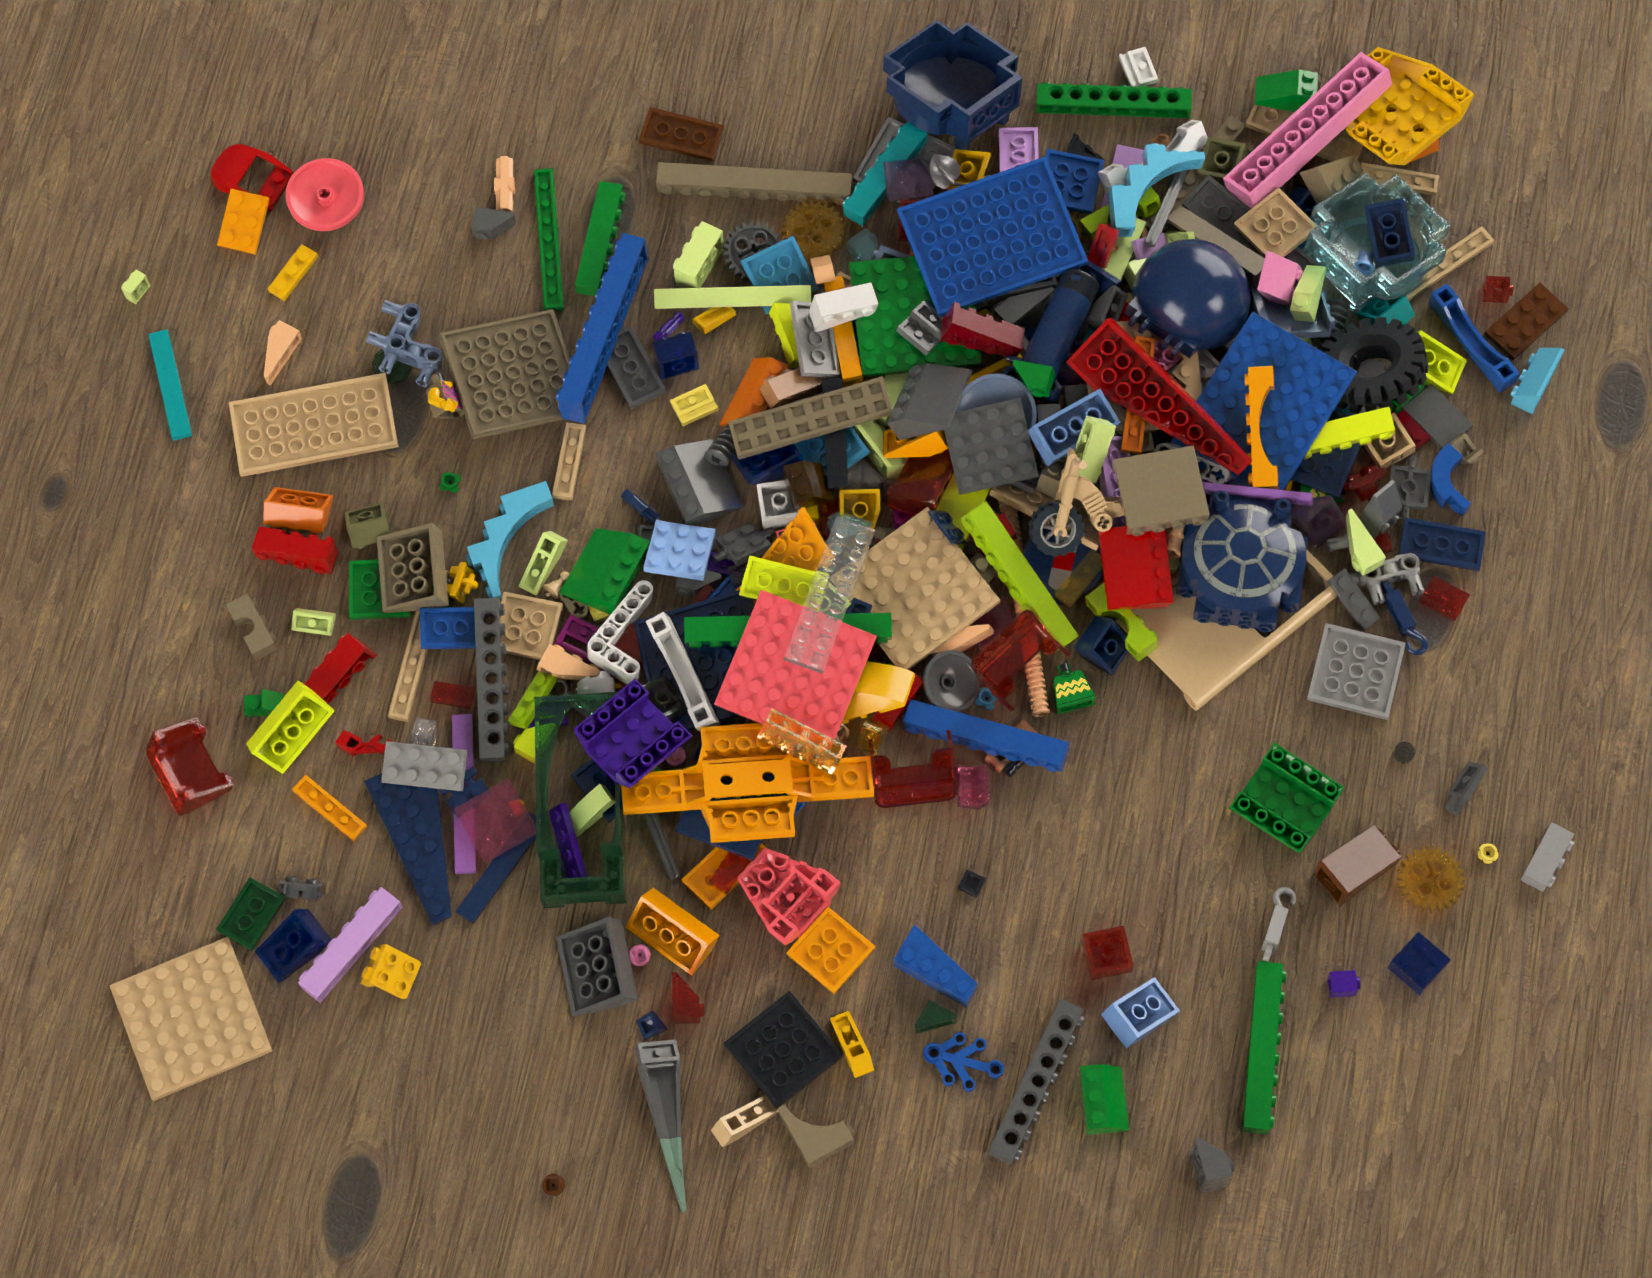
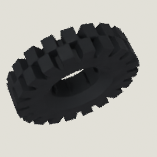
M1376 317L1374 325H1371L1369 318L1360 319V328H1356L1353 322L1344 325L1345 334L1337 329L1330 335L1332 341L1325 340L1321 345L1322 352L1352 369H1355L1361 362L1371 358H1384L1391 361L1392 364L1386 372L1379 376L1366 378L1356 375L1336 406L1342 410L1348 406L1350 412L1359 414L1363 406L1365 411L1369 412L1376 410L1379 404L1382 408L1390 407V409H1393L1392 400L1399 406L1408 401L1407 394L1414 396L1419 391V385H1424L1426 380L1428 360L1422 337L1418 332H1414V328L1409 324L1402 326V321L1392 319L1387 324L1386 317Z

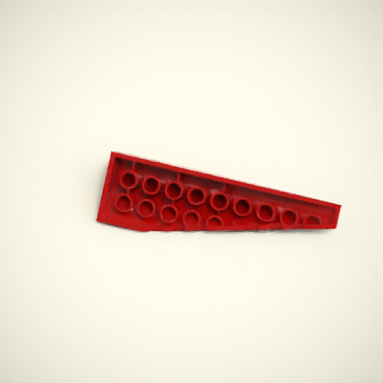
M1107 318L1067 360L1066 363L1095 391L1101 389L1104 396L1113 402L1125 407L1130 412L1140 416L1169 435L1174 436L1186 445L1194 446V449L1235 474L1239 475L1253 461L1190 394L1113 318Z

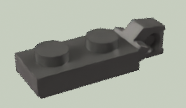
M1473 762L1466 764L1448 793L1450 797L1445 809L1451 815L1457 816L1466 802H1468L1488 770L1485 765Z

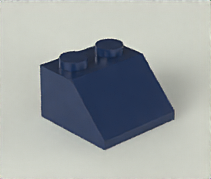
M1100 616L1094 617L1074 646V649L1087 662L1111 676L1129 652L1125 648L1127 635L1111 618Z

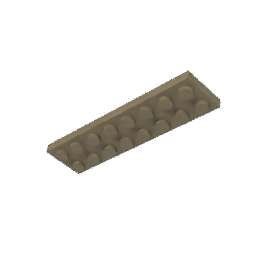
M882 376L728 421L738 459H743L890 416L893 410Z

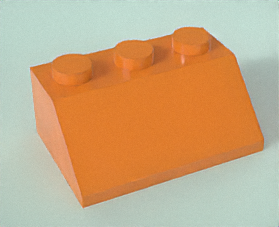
M274 487L264 501L263 524L274 528L288 527L291 530H309L311 533L323 532L328 524L333 495Z

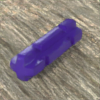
M677 311L673 318H670L660 328V331L653 335V339L658 344H662L665 337H668L678 327V324L685 320V316L680 311Z

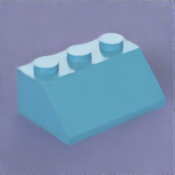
M1539 348L1536 354H1531L1527 362L1530 365L1528 370L1523 369L1519 380H1521L1520 385H1515L1510 396L1513 397L1512 405L1533 414L1565 349Z

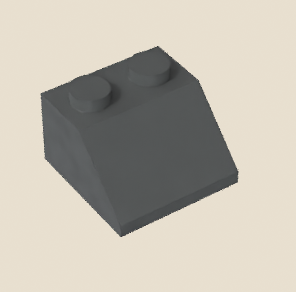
M1391 480L1375 493L1359 517L1364 527L1374 538L1380 533L1385 534L1390 526L1393 527L1400 519L1398 514L1402 506L1395 481Z

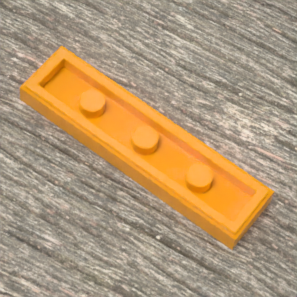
M307 775L292 789L298 797L353 842L367 828V824Z

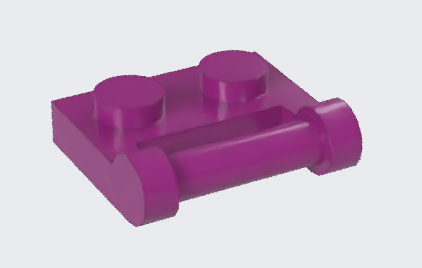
M570 614L555 644L561 646L565 651L581 657L586 663L592 664L587 658L586 651L565 642L568 637L588 646L589 640L598 631L599 627Z

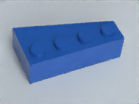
M914 924L893 959V966L967 1008L977 991L978 983Z

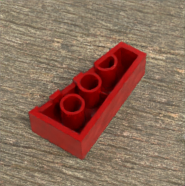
M261 526L258 528L252 545L253 553L258 559L275 560L276 563L281 565L291 564L301 570L308 568L322 575L325 573L332 574L339 553L333 537H326L325 540H321L318 538V535L310 534L308 538L294 531L288 535L283 530Z
M347 633L338 640L337 646L333 651H329L325 655L322 664L312 670L311 677L306 682H303V684L329 704L337 696L338 693L336 691L346 687L351 682V676L356 672L360 673L365 668L363 664L369 658L373 660L377 654L360 639Z

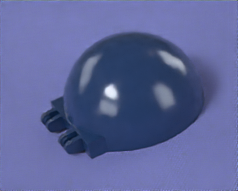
M1199 239L1177 240L1157 249L1141 265L1135 275L1131 290L1132 301L1128 304L1125 315L1131 318L1128 326L1132 327L1136 323L1140 324L1138 329L1140 334L1149 330L1162 339L1163 342L1160 347L1163 350L1171 345L1173 347L1171 350L1172 356H1176L1181 352L1188 358H1191L1197 350L1214 349L1223 346L1238 336L1246 323L1251 303L1249 282L1236 258L1219 245Z

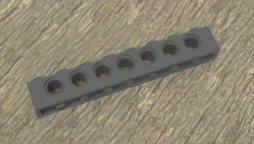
M498 597L474 599L479 757L482 763L507 761L506 755H510V745L506 743V735H509V724L505 723V715H508V703H504V695H508L507 683H504L503 675H507L506 663H503V655H506V644L502 643V636L505 635V623H501V616L505 615L504 603L501 604ZM490 616L495 617V621L492 624L485 623L486 618ZM490 636L496 637V640H495L494 643H492V644H487V643H486V639H487L488 637H490ZM490 656L497 657L496 661L492 664L486 662ZM490 676L497 677V681L495 683H487V680ZM491 696L498 697L497 702L494 704L488 703V699ZM491 716L499 717L498 722L495 724H491L488 721ZM492 736L500 737L496 744L489 743Z
M1063 999L1059 1000L989 1148L988 1155L1011 1166L1014 1160L1018 1162L1023 1152L1020 1149L1023 1141H1028L1032 1132L1029 1130L1032 1122H1037L1041 1113L1038 1108L1041 1103H1046L1050 1094L1047 1089L1050 1084H1055L1059 1075L1056 1073L1059 1065H1064L1067 1058L1065 1051L1068 1046L1072 1047L1076 1039V1035H1073L1076 1027L1080 1029L1085 1020V1017L1082 1016L1084 1009ZM1067 1022L1070 1025V1029L1062 1030L1059 1024ZM1058 1041L1062 1046L1059 1049H1054L1050 1046V1043ZM1047 1059L1053 1065L1050 1068H1045L1041 1062ZM1039 1078L1044 1082V1085L1036 1087L1032 1081ZM1031 1097L1034 1099L1035 1104L1027 1106L1023 1100ZM1022 1116L1025 1118L1026 1123L1018 1125L1014 1119ZM1012 1135L1016 1137L1017 1142L1015 1144H1008L1005 1138Z

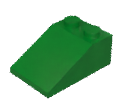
M1293 70L1256 77L1254 105L1296 112L1317 93L1318 73Z

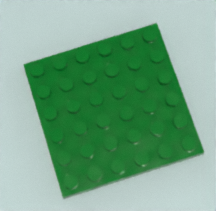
M914 256L849 262L852 287L872 283L878 301L877 309L872 315L855 319L863 377L909 373L911 367L926 363L958 368L980 366L982 364L980 350L968 349L957 344L950 345L943 341L926 356L896 331L897 327L910 316L911 312L922 301L925 300L934 308ZM974 305L969 306L970 308L975 309Z

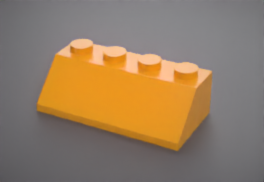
M654 887L641 896L625 927L691 976L711 953L720 936Z

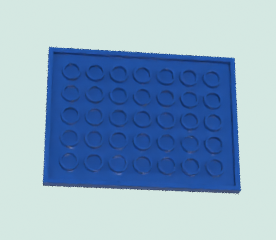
M1046 156L897 209L901 224L938 316L946 315L954 302L961 304L960 308H966L1064 273L1067 269H1075L1088 264V259Z
M1252 312L1196 402L1247 454L1251 453V445H1247V433H1251L1250 425L1246 423V413H1250V405H1246L1245 393H1249V385L1245 386V373H1248V367L1273 366L1274 390H1270L1262 408L1260 439L1269 462L1272 466H1277L1278 490H1285L1355 378L1357 371ZM1175 437L1170 442L1180 447H1188V445ZM1195 449V453L1202 455L1206 458H1209L1208 456L1203 455ZM1204 462L1199 463V468L1206 471V464ZM1248 465L1239 475L1232 472V478L1226 484L1253 487V485H1249L1248 473H1252V465ZM1212 471V472H1211V474H1212V473L1219 474V475H1220V478H1219V479L1225 477V475L1222 474V471H1219V472Z

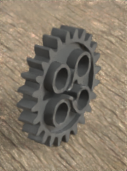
M752 221L749 222V226L742 222L741 229L735 226V233L729 231V237L725 238L724 242L726 244L723 245L725 252H723L722 257L727 259L724 264H730L729 272L735 270L734 277L739 274L742 275L741 281L745 277L748 278L740 263L741 260L754 255V252L766 249V246H773L784 240H778L780 233L773 234L774 227L768 230L767 223L761 227L760 221L757 222L756 226H753ZM760 237L764 242L758 243L755 241V238ZM744 244L746 249H739L737 245Z

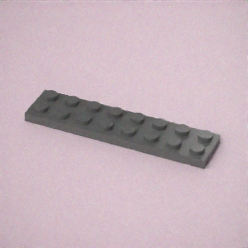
M1207 175L1182 203L1183 207L1265 258L1234 227V222L1251 209ZM1296 247L1284 257L1299 264L1303 272L1306 265L1321 266L1299 247Z

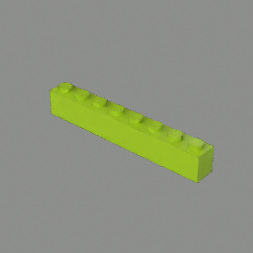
M985 501L960 518L964 528L974 538L977 547L985 554L988 563L998 573L999 579L1009 589L1010 595L1020 605L1023 614L1031 621L1034 630L1043 638L1045 646L1052 653H1055L1077 638L1079 635L988 503Z

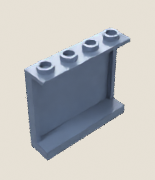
M1250 287L1251 313L1258 314L1298 338L1330 337L1331 330L1335 327L1334 317H1331L1330 305L1326 303L1325 291H1321L1315 322L1295 321L1290 312L1291 306L1269 302L1257 290L1258 287L1256 289Z

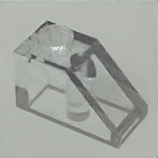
M416 717L411 732L410 744L435 746L437 721Z

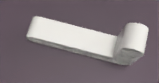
M645 580L636 583L588 642V660L604 671H608L609 674L625 684H629L634 679L638 681L640 665L635 659L615 646L652 601L653 586Z

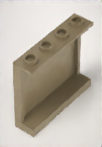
M1194 446L1113 459L1112 471L1113 474H1116L1127 523V535L1140 536L1147 531L1157 533L1170 527L1180 529L1187 524L1197 526L1204 524L1208 520L1210 514Z

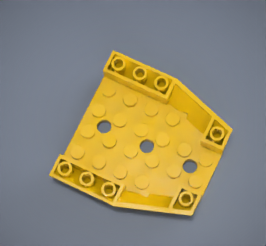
M1377 47L1367 56L1389 69L1392 85L1356 117L1345 130L1351 137L1388 164L1405 166L1462 120L1474 97V93L1433 64ZM1389 109L1396 110L1395 112H1387ZM1416 129H1423L1422 132H1415Z

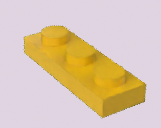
M301 244L268 287L269 293L285 301L316 261L318 254Z

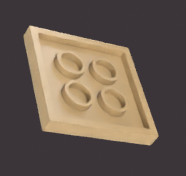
M1279 187L1234 222V227L1264 257L1266 256V251L1285 257L1318 231V226Z
M503 592L501 604L504 603L505 615L501 616V623H505V635L502 636V643L506 644V654L541 660L548 645H554L563 603ZM491 637L490 644L495 642L496 637Z

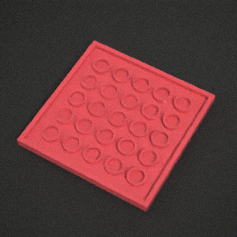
M761 590L714 705L830 752L877 636Z

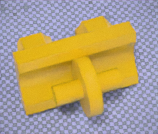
M460 562L459 566L451 567L449 576L454 579V583L447 584L448 597L453 598L460 604H464L466 595L470 594L471 589H477L479 585L474 581L476 576L473 574L474 570L467 567L466 562Z

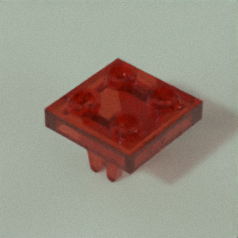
M1377 465L1366 466L1359 470L1360 473L1349 474L1342 491L1354 490L1361 501H1365V498L1367 501H1370L1372 494L1374 495L1378 492L1376 479L1387 475L1385 467H1377Z

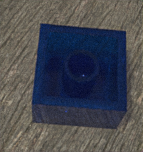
M681 332L674 337L660 338L653 342L655 361L661 380L699 369L698 353L691 332Z
M1418 931L1392 959L1388 969L1420 996L1448 966L1451 959Z

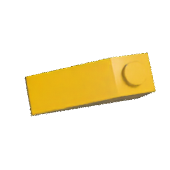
M846 1011L829 1018L854 1078L874 1071L870 1053L850 1012Z

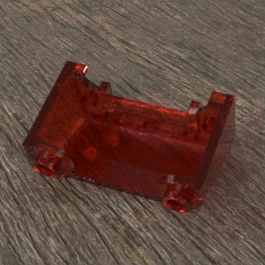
M949 449L930 457H909L894 485L888 487L886 492L888 497L887 505L911 516H916L926 507L930 511H934L939 505L941 497L954 473Z
M198 717L153 731L146 746L147 758L179 816L188 814L230 792L234 786L232 777L226 772L219 773L203 744L206 729L200 723Z

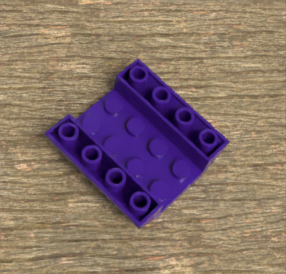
M636 679L632 680L573 729L586 753L614 782L628 788H632L692 737L678 721L673 724L649 700V692Z

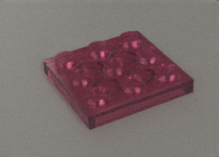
M509 778L454 808L457 817L484 864L539 833Z

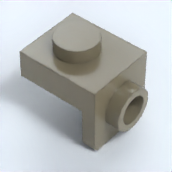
M1461 433L1449 443L1463 455L1460 464L1471 465L1480 459L1479 455L1484 452L1482 448L1476 449L1466 433Z

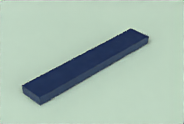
M531 812L527 813L457 908V914L472 924L475 923L546 826L545 821Z

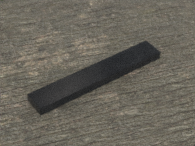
M842 377L822 379L823 394L843 388ZM846 429L825 434L829 491L849 489Z

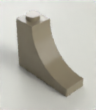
M785 1104L777 1108L781 1120L808 1168L854 1144L853 1137L855 1133L850 1124L846 1126L844 1121L827 1126L812 1125L795 1117Z

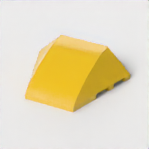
M867 661L843 718V724L849 723V719L855 717L866 718L872 712L879 711L883 713L904 707L915 678V673L893 665Z

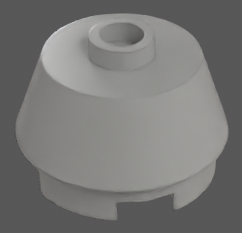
M600 671V676L592 678L586 676L577 683V697L589 709L600 708L615 695V680L608 671Z

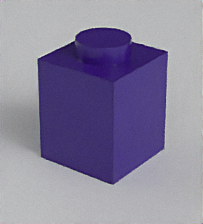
M1356 970L1329 973L1328 986L1330 998L1356 996L1358 989L1361 988L1360 977H1356Z

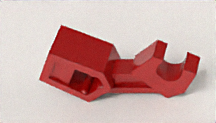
M345 730L342 731L335 742L338 748L353 757L357 754L379 753L381 755L385 753L386 743L380 744V740L383 738L380 734H377L369 742L363 743L360 737ZM352 741L358 744L354 748H349Z

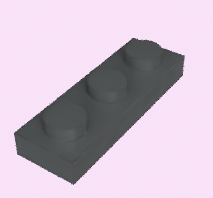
M1345 568L1327 580L1361 630L1367 629L1380 618Z

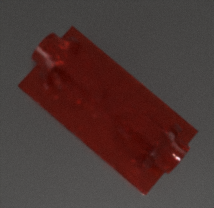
M839 497L831 502L820 504V514L824 515V517H820L819 532L821 536H824L823 540L839 535Z

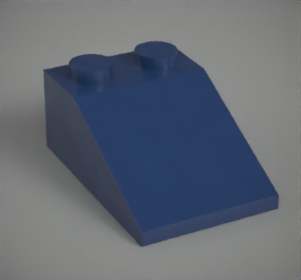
M1404 198L1364 206L1375 268L1414 261L1415 250Z

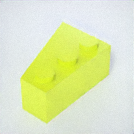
M773 303L769 311L770 318L773 319L775 324V331L781 340V347L789 368H796L799 366L790 304Z

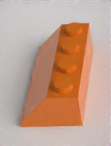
M772 357L753 358L720 422V426L725 428L729 424L728 421L769 410L770 407L759 389L765 383L764 380L771 375L779 376L780 373L789 369V365Z

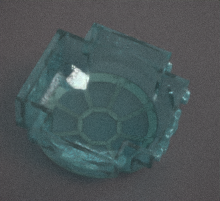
M1365 173L1313 207L1311 220L1317 227L1309 231L1304 252L1321 266H1326L1325 277L1349 300L1348 305L1351 311L1359 312L1363 310L1367 299L1373 297L1383 300L1396 299L1418 288L1426 279L1429 271L1443 262L1447 250L1439 242L1447 238L1450 225L1446 219L1442 218L1431 205H1428L1421 198L1420 194L1415 192L1398 175L1393 176L1379 186L1375 179ZM1404 198L1415 250V260L1375 268L1373 259V273L1364 276L1354 266L1361 251L1372 253L1364 206Z

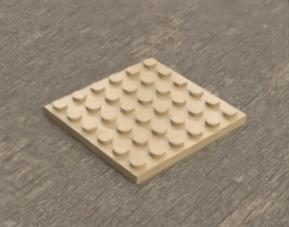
M928 507L829 578L836 590L850 603L853 598L871 604L873 606L871 613H891L892 639L888 640L886 644L878 645L896 667L907 670L911 669L1001 602L958 545L950 543L929 515L928 511L930 509Z
M228 937L109 985L153 1101L273 1051L232 943Z

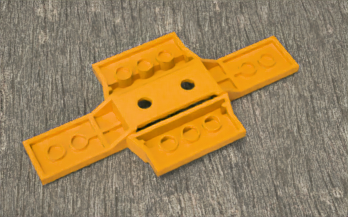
M760 723L700 727L702 748L696 765L682 770L650 772L632 788L621 785L623 815L701 810L710 829L711 843L795 837L794 814L797 802L874 797L870 756L822 760L795 758L785 740V733ZM765 773H772L775 778L771 782H766L762 776ZM723 776H730L733 779L729 785L722 784L720 780ZM783 793L789 795L776 797L710 801L712 798L719 799L722 797H741L750 795L761 796L764 794Z

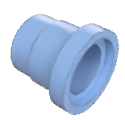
M1361 251L1357 261L1354 263V271L1359 275L1367 276L1373 273V254L1369 251Z

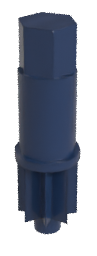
M626 489L622 493L621 498L634 508L641 517H644L653 525L656 520L661 521L659 519L661 515L632 491Z

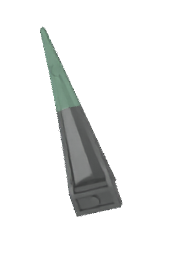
M674 1039L637 1043L635 1045L638 1061L637 1069L682 1213L686 1211L681 1144L680 1055L677 1041Z

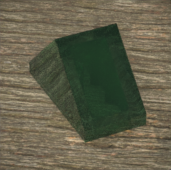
M929 1000L915 1024V1033L918 1034L956 1024L957 1016L955 1013Z

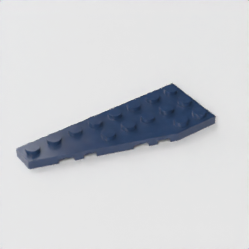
M382 773L364 782L434 926L452 917L438 790L436 788L381 783Z

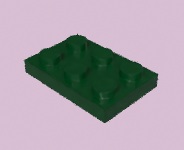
M249 877L216 928V931L246 949L253 951L286 898Z

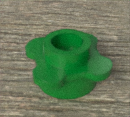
M443 473L442 483L439 485L440 490H449L452 493L458 492L461 476L454 473Z

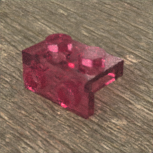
M982 764L979 767L959 765L955 767L957 807L979 810L988 805L990 792L988 791L989 772L987 771V765Z

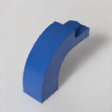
M1448 443L1434 460L1431 469L1430 489L1434 499L1442 508L1448 503L1454 512L1463 516L1468 512L1471 503L1453 487L1450 481V473L1460 465L1463 455Z

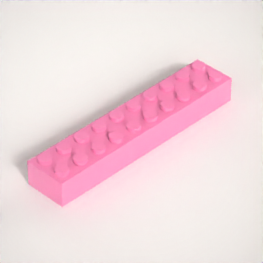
M1360 52L1223 178L1226 189L1252 209L1278 187L1283 186L1392 85L1389 69Z

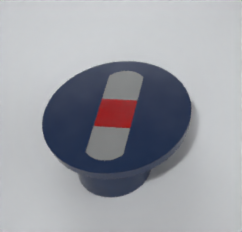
M1042 529V531H1043V536H1045V535H1046L1047 533H1049L1051 530H1050V529ZM1053 534L1048 541L1055 542V535ZM1059 536V541L1065 539L1066 537ZM1030 538L1024 550V557L1057 605L1067 604L1074 598L1089 592L1097 584L1103 573L1100 547L1095 551L1081 543L1075 547L1073 552L1070 551L1065 556L1058 555V557H1054L1050 554H1044L1035 546Z

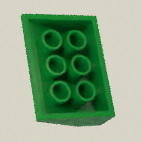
M596 528L561 588L560 594L611 615L626 597L642 569L650 541L632 533Z

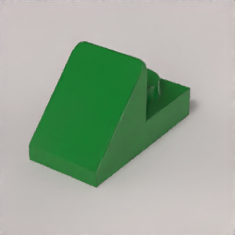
M262 689V694L244 695V716H269L286 694Z

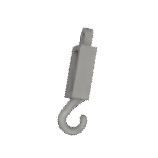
M1287 887L1278 888L1273 893L1275 908L1261 949L1265 951L1262 960L1268 962L1271 953L1275 954L1289 910L1283 907L1279 896L1287 894L1291 898L1290 905L1293 906L1296 903L1295 893Z

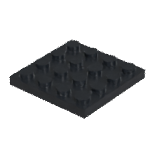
M790 991L723 1043L776 1109L784 1105L843 1057L841 1051Z

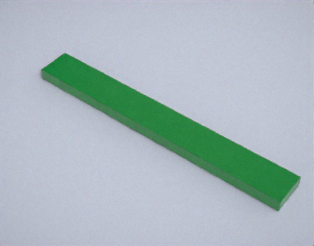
M553 168L534 170L544 311L550 309L562 311L564 310L554 172Z

